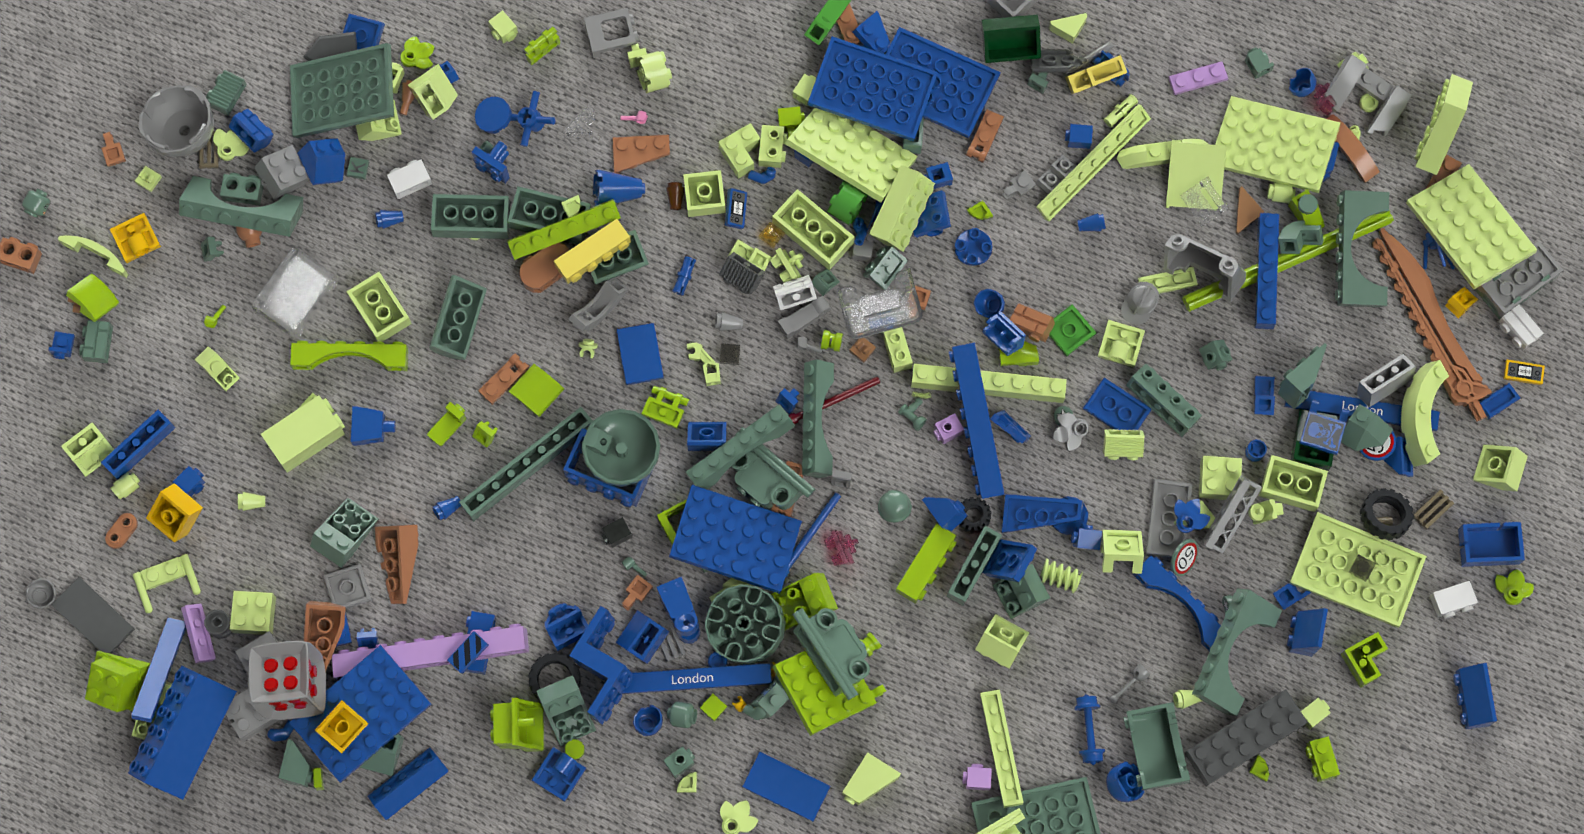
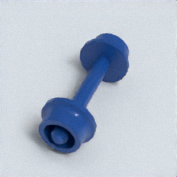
M1085 694L1083 697L1076 698L1077 705L1074 707L1075 711H1084L1088 750L1079 751V755L1082 756L1083 763H1090L1094 766L1098 762H1103V753H1105V749H1096L1092 718V710L1099 709L1101 706L1098 704L1096 696Z

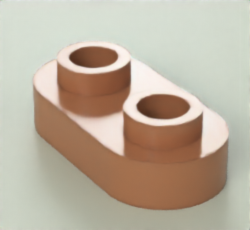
M124 513L117 519L105 537L106 543L111 548L119 549L127 542L138 526L136 517L130 513ZM125 520H130L128 525H124ZM114 535H118L116 541H112Z

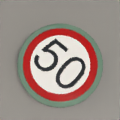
M1187 539L1175 550L1171 560V570L1175 575L1183 576L1194 566L1198 557V544L1196 541Z

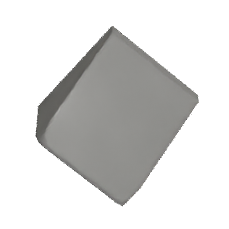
M864 242L861 246L854 243L852 259L871 262L874 243Z

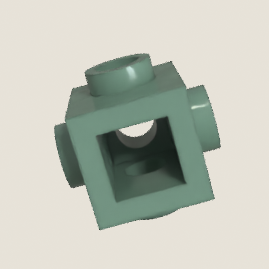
M1224 340L1212 341L1199 349L1203 357V363L1207 366L1208 370H1222L1227 367L1228 362L1233 360Z

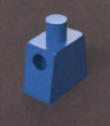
M352 406L351 443L353 446L384 442V432L396 431V422L385 421L383 411Z

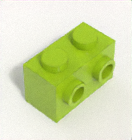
M1329 736L1309 741L1306 744L1305 751L1308 759H1311L1313 765L1311 766V771L1314 778H1317V782L1339 776L1340 771Z

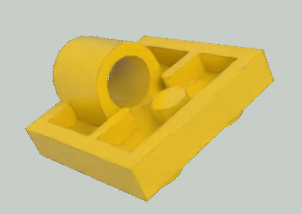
M145 213L110 229L126 263L161 247Z

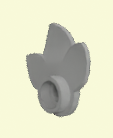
M1070 413L1060 414L1057 417L1060 426L1054 430L1053 439L1058 442H1066L1067 449L1069 451L1074 450L1080 446L1082 437L1088 433V423L1084 419L1076 418ZM1080 424V430L1077 431L1076 427Z

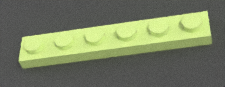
M1000 689L980 693L1003 807L1023 805Z

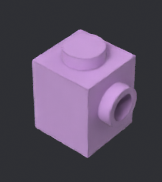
M954 413L935 423V430L933 431L937 441L941 440L945 444L962 435L964 428Z
M972 764L971 767L967 768V772H963L962 783L966 784V789L990 790L992 768H983L981 764Z

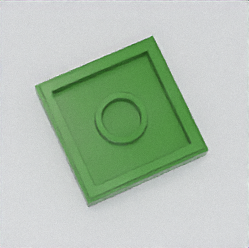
M1072 304L1054 318L1055 325L1049 336L1067 357L1096 335V332Z

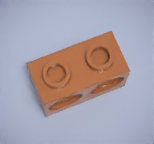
M3 237L0 243V264L34 274L42 256L38 246L32 243H27V245L20 243L21 241L14 237L9 239ZM10 248H14L13 253L8 255L7 251ZM27 254H32L29 260H24Z

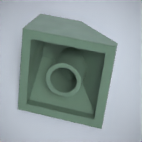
M288 739L278 778L284 783L308 787V783L313 781L312 767L299 746L293 740Z

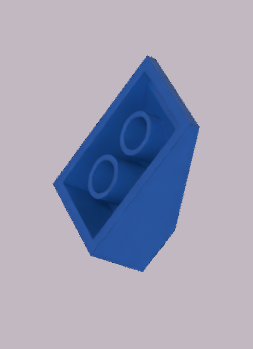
M1328 609L1298 611L1295 616L1291 617L1290 627L1293 630L1292 635H1288L1287 639L1290 653L1312 657L1322 647Z

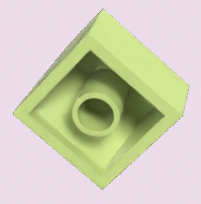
M1483 445L1473 480L1500 490L1518 491L1528 456L1517 447Z
M995 614L975 650L983 656L998 662L1001 666L1010 669L1029 632Z

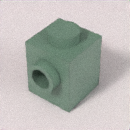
M683 746L663 760L675 778L695 765L693 761L695 759L689 748L685 750Z

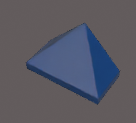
M1399 436L1396 438L1395 451L1384 461L1399 475L1413 477V465L1405 448L1407 444L1406 439Z

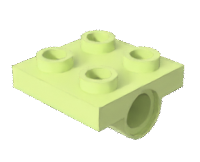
M1108 320L1098 357L1135 367L1145 330Z

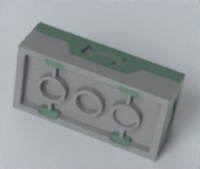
M1540 241L1534 244L1537 249L1535 254L1475 290L1499 320L1517 305L1522 304L1557 278L1563 271Z

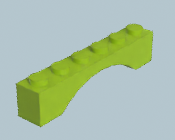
M612 199L554 224L508 240V245L514 260L613 222L616 219H620L621 216L615 200Z
M300 340L297 343H291L290 366L293 370H313L330 359L342 356L364 357L382 365L388 371H407L408 347L403 342L385 344L384 342L376 341L373 344H366L363 341H355L354 344H347L345 341H336L334 344L327 343L326 341L308 343V341Z

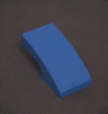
M1254 377V414L1274 415L1275 377Z
M1288 583L1274 592L1273 595L1282 609L1285 610L1311 592L1301 593L1297 590L1296 586Z

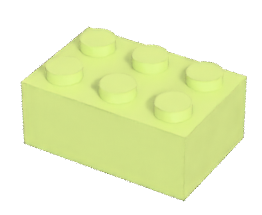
M380 272L347 291L349 298L377 341L383 342L412 324Z
M1271 455L1267 463L1259 496L1315 512L1320 504L1328 471Z

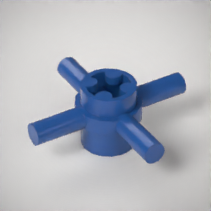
M533 91L529 107H524L518 114H512L511 121L519 122L524 128L520 143L524 147L528 146L531 131L538 132L544 127V124L554 125L556 121L555 117L542 116L536 110L540 92Z

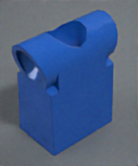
M682 576L656 587L659 598L679 639L686 644L696 642L700 637V627Z

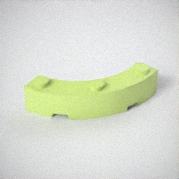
M1440 360L1426 363L1418 370L1413 377L1410 387L1407 388L1403 399L1401 429L1402 433H1405L1407 443L1405 448L1413 467L1428 464L1440 455L1431 427V410L1434 397L1440 385L1449 377Z

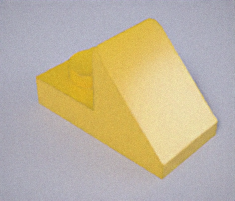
M1464 286L1447 301L1448 303L1445 306L1459 319L1478 299Z

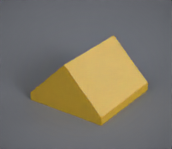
M341 700L315 731L340 753H343L369 723Z

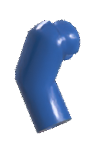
M767 167V170L762 173L751 170L748 179L765 184L775 178L776 170L773 167Z
M857 217L853 222V229L856 233L854 243L861 246L868 231L864 220Z
M290 720L287 721L282 729H270L267 733L268 738L274 742L287 740L294 730L289 723Z

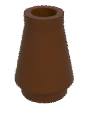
M670 182L666 188L670 210H681L685 189L681 182Z

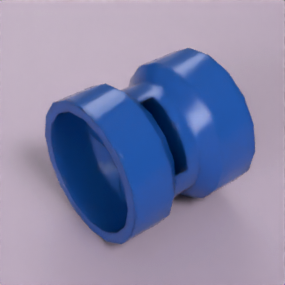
M1257 439L1251 441L1245 450L1247 459L1251 462L1262 460L1267 451L1266 444Z

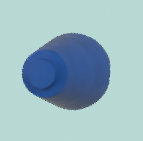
M595 170L596 174L593 177V195L597 196V200H594L595 206L612 199L615 200L616 204L641 198L642 194H645V183H642V180L639 178L604 170Z

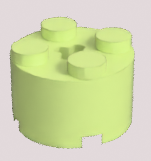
M663 51L645 54L635 59L636 65L639 64L640 66L637 74L643 90L646 89V93L664 89L670 85L672 74L670 69L666 68V57Z

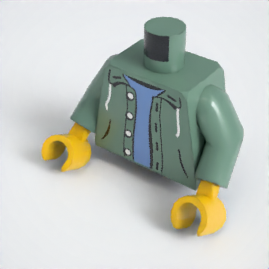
M773 668L771 669V676L775 677V679L772 681V684H769L750 704H746L741 696L737 697L738 703L732 702L738 712L743 711V713L754 720L769 718L789 699Z

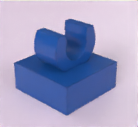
M784 388L779 393L775 402L778 405L780 404L790 414L798 403L797 396L800 393L795 388L790 392Z
M362 628L360 632H357L358 647L373 649L376 648V645H379L375 628L368 632H365L364 628Z

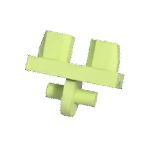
M778 248L775 250L777 254L770 261L776 269L782 265L785 266L786 270L779 274L782 281L785 283L802 277L797 268L803 267L800 262L804 258L802 253L796 255L794 250H792L788 255L785 249Z
M1274 499L1251 505L1248 510L1253 524L1277 519V516L1284 514L1282 503H1275Z

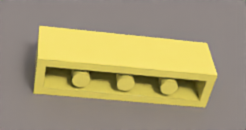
M616 219L554 260L555 267L567 284L575 283L587 271L592 272L602 261L610 260L617 251L625 250L629 243H631L630 236L618 219Z

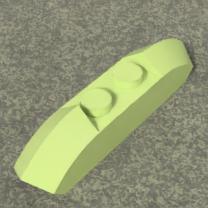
M1202 139L1175 140V142L1208 144ZM1172 141L1129 147L1120 150L1116 159L1123 169L1169 164Z

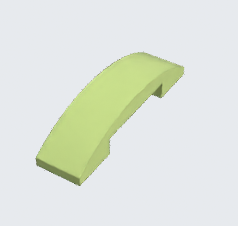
M65 235L58 237V241L62 245L77 253L81 247H84L109 260L107 266L110 270L125 278L128 277V273L120 261L104 246L78 236Z

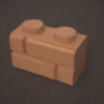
M1022 304L1016 306L1014 314L1010 318L1021 331L1028 335L1029 339L1035 342H1039V340L1046 342L1055 325L1053 317Z

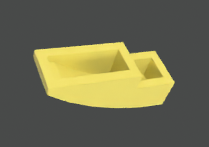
M1120 55L1065 78L1071 94H1075L1126 74L1127 70Z

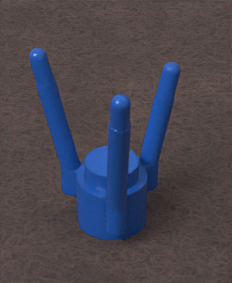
M1429 232L1426 233V240H1423V268L1427 269L1428 247H1430L1431 250H1438L1443 267H1446L1445 255L1448 264L1454 270L1455 267L1449 257L1442 251V248Z

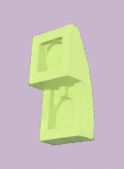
M736 240L729 253L730 255L735 252L764 271L772 258L757 248L754 249L740 240Z

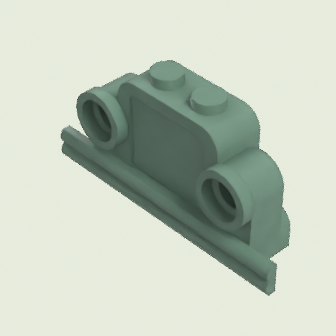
M742 427V428L735 434V436H736L737 434H739L741 431H743L744 428ZM763 444L742 456L731 466L737 472L734 477L738 485L736 489L743 496L746 494L750 496L752 504L758 507L761 506L764 509H771L774 504L781 510L789 509L802 495L808 498L815 491V488Z
M803 608L793 613L792 615L799 624L793 632L835 697L842 692L848 700L857 696L858 693L853 686L869 674L870 667L867 661L864 660L867 656L865 644L859 640L853 626L844 619L837 620L835 612L828 608L821 609L811 618L807 616Z

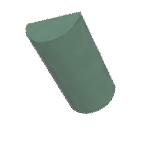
M456 275L451 276L429 346L430 350L445 357L458 360L466 359L487 288Z

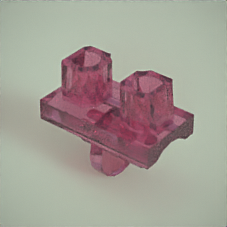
M1318 83L1315 88L1317 92L1314 94V97L1316 99L1320 96L1322 97L1316 102V106L1313 109L1317 112L1321 110L1326 115H1329L1333 111L1332 107L1335 106L1330 102L1332 99L1331 95L1326 98L1324 96L1330 84L1326 83L1323 86Z
M832 531V535L826 538L824 542L829 550L837 547L839 551L838 554L831 556L833 564L840 566L855 563L851 554L857 552L854 546L859 543L858 539L852 540L850 534L843 536L842 531Z

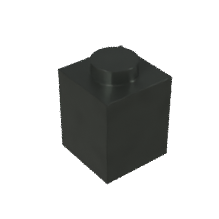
M623 517L602 528L604 534L601 536L605 544H610L612 548L632 538V533Z

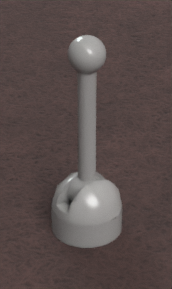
M1141 664L1133 670L1134 678L1116 695L1110 697L1112 703H1116L1118 697L1136 680L1144 681L1150 676V673Z

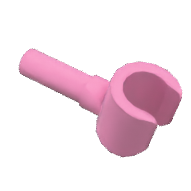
M638 111L637 116H621L620 119L645 124L648 115L644 111Z

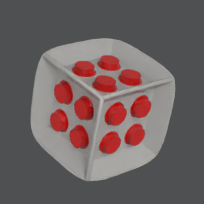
M285 641L262 644L251 648L248 665V685L251 705L256 712L266 719L273 720L311 717L324 712L326 703L325 664L322 654L312 643Z

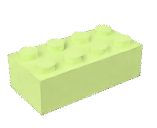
M901 165L869 234L883 244L904 252L905 248L909 245L913 230L918 225V219L925 210L926 202L934 190L935 183L920 172Z
M798 189L772 216V223L828 270L854 244L855 236Z

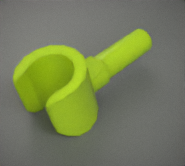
M222 305L213 317L207 315L204 320L205 326L215 328L218 318L226 309V306Z

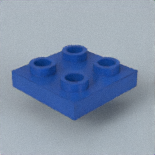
M943 190L934 192L929 196L925 210L918 219V225L913 230L916 238L924 235L937 236L943 233V229L951 227L946 195Z
M553 747L532 778V781L565 802L586 771V767Z

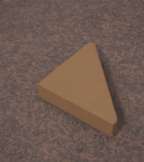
M1242 186L1239 188L1237 235L1257 220L1260 213H1264V210Z

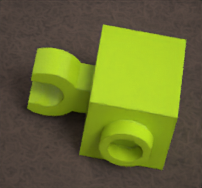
M800 106L778 109L779 126L784 127V132L787 131L789 138L805 120L804 112L801 113Z

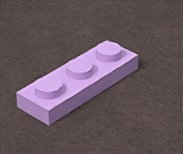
M1218 62L1169 76L1168 79L1174 95L1227 81L1228 76L1223 62Z
M202 604L183 606L181 610L195 663L215 660L216 657L210 634L204 626L205 615Z

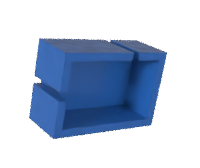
M1505 522L1501 525L1500 523L1463 524L1458 529L1459 545L1463 546L1460 549L1462 567L1520 565L1525 560L1521 522Z

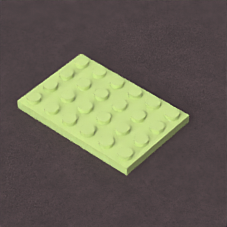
M1231 96L1215 145L1226 146L1224 170L1319 193L1339 132L1340 122Z
M818 108L812 110L786 141L787 146L880 203L886 198L900 166L910 168L918 157L867 125Z
M1470 164L1416 194L1406 202L1473 289L1478 288L1537 252L1536 247Z
M1317 512L1289 584L1399 628L1427 556L1386 539H1379L1376 535L1373 536L1366 531Z

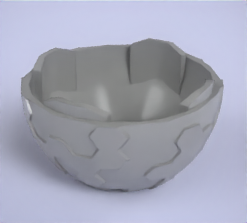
M176 85L158 90L148 99L141 115H139V130L142 137L145 138L154 151L167 157H187L193 155L208 143L214 129V118L210 102L200 90L190 85ZM189 128V134L182 136V131Z

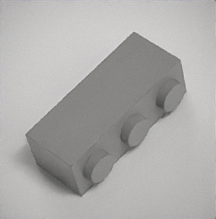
M1404 354L1400 355L1359 381L1357 396L1368 407H1371L1412 381L1416 366Z

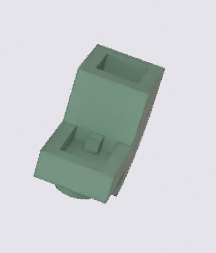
M1302 220L1285 226L1279 235L1278 241L1281 254H1300L1303 245H1322L1324 239L1321 226L1305 225V221Z

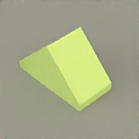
M1087 13L1050 21L1049 29L1073 44L1086 23Z

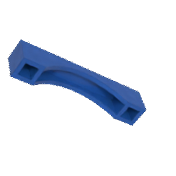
M1260 213L1258 218L1256 329L1274 330L1276 325L1279 214Z
M1150 556L1143 562L1142 574L1133 573V575L1146 588L1165 592L1184 604L1198 625L1201 644L1210 652L1217 632L1221 627L1218 623L1219 619L1213 613L1209 614L1204 609L1205 605L1199 599L1195 600L1190 595L1191 591L1185 585L1181 586L1176 581L1177 577L1171 571L1167 572L1163 568V563L1157 557L1153 558Z

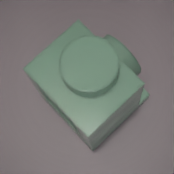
M1255 47L1247 52L1245 62L1255 79L1272 71L1274 64L1273 62L1269 63L1267 54L1263 53L1261 48Z

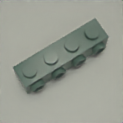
M1147 364L1140 368L1126 384L1132 392L1181 437L1202 417L1195 407L1189 404L1181 394L1176 392L1167 381L1163 380Z

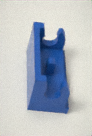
M1001 311L986 321L988 326L983 329L982 333L1007 356L1023 347L1026 334Z

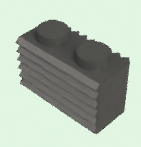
M733 252L727 257L719 276H722L725 282L738 286L741 292L752 294L757 290L765 271Z

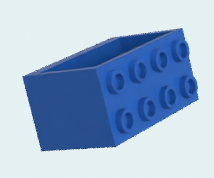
M582 428L563 469L565 477L568 479L567 482L578 486V484L586 486L585 489L592 493H596V491L601 492L603 497L609 500L618 499L621 501L620 504L626 507H637L651 473L637 483L633 494L575 471L574 468L582 452V442L587 432L586 429Z

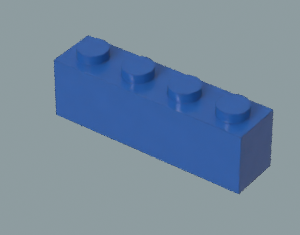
M158 409L101 463L118 480L175 429L174 425Z

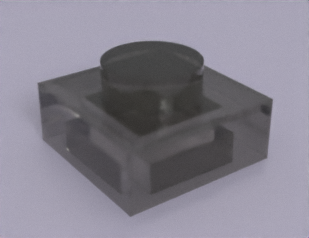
M721 343L720 364L739 365L740 345Z
M1358 554L1349 573L1366 582L1376 563Z

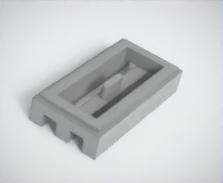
M668 619L666 622L660 623L659 625L665 629V626L669 625L681 652L677 654L668 634L666 639L674 656H669L666 646L662 642L661 647L667 661L671 662L685 656L686 653L671 620Z

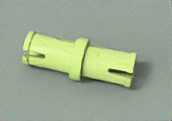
M1130 94L1120 105L1117 104L1114 110L1104 118V122L1112 128L1122 117L1125 118L1128 115L1127 112L1138 104L1136 97Z

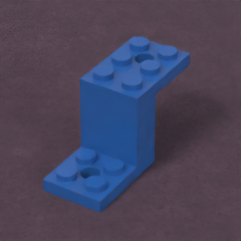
M600 606L569 655L578 666L605 681L604 686L587 711L601 725L604 721H608L612 714V708L620 702L622 692L630 686L633 680V674L624 664L598 650L602 647L607 632H611L615 625L614 617L602 606Z

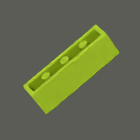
M936 524L897 586L896 592L915 604L918 600L922 601L927 593L924 589L928 583L932 585L937 576L935 571L938 567L942 568L947 560L945 558L948 551L952 552L957 542L954 541L956 535Z

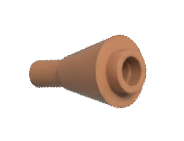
M407 80L406 83L402 82L403 103L400 114L407 115L409 106L415 98L408 87V84L412 82L411 80Z

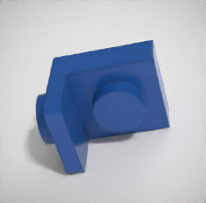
M55 331L52 347H49L48 351L56 359L71 358L75 335Z

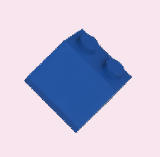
M338 138L308 141L297 153L312 185L343 181L345 152Z

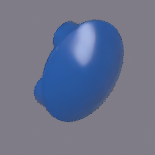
M972 228L958 236L955 242V253L964 264L977 266L989 259L992 253V241L985 232L978 228Z

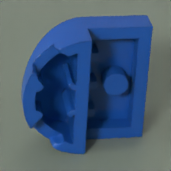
M566 603L553 607L548 612L549 616L544 622L545 628L557 651L578 641L588 627L581 610L576 605L569 606Z

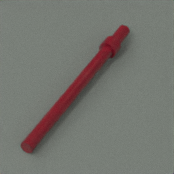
M878 376L824 400L822 410L880 384ZM803 411L788 415L794 425L803 419Z

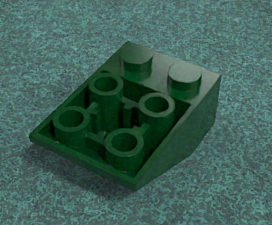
M1299 409L1290 460L1329 471L1332 467L1334 454L1300 444L1309 410ZM1317 412V414L1337 420V416Z

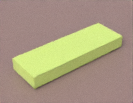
M1189 267L1186 272L1182 271V269L1175 270L1173 275L1165 272L1138 278V283L1148 282L1153 284L1159 294L1198 285L1194 267Z

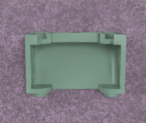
M1174 703L1126 711L1127 717L1123 718L1125 728L1130 729L1139 770V775H1136L1138 787L1148 790L1190 783L1177 719H1175Z

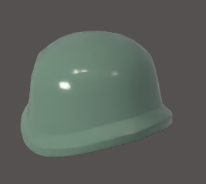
M898 490L886 492L878 503L880 516L884 520L893 523L905 520L910 515L912 509L908 496Z

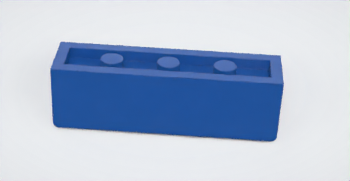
M430 747L367 797L384 819L387 820L448 773V769Z

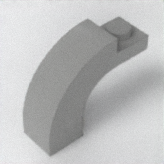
M616 278L606 281L597 295L585 307L571 314L568 320L582 332L585 330L591 331L618 305L628 291V288Z

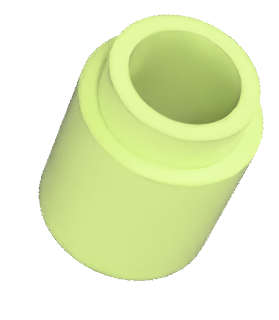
M1280 183L1269 184L1267 199H1271L1273 202L1289 204L1291 199L1295 197L1296 189Z
M127 472L113 483L114 485L111 487V490L121 500L140 487L138 484L140 480L134 473L129 474Z

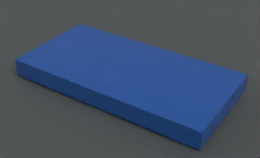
M759 752L742 788L814 822L831 787L762 752Z

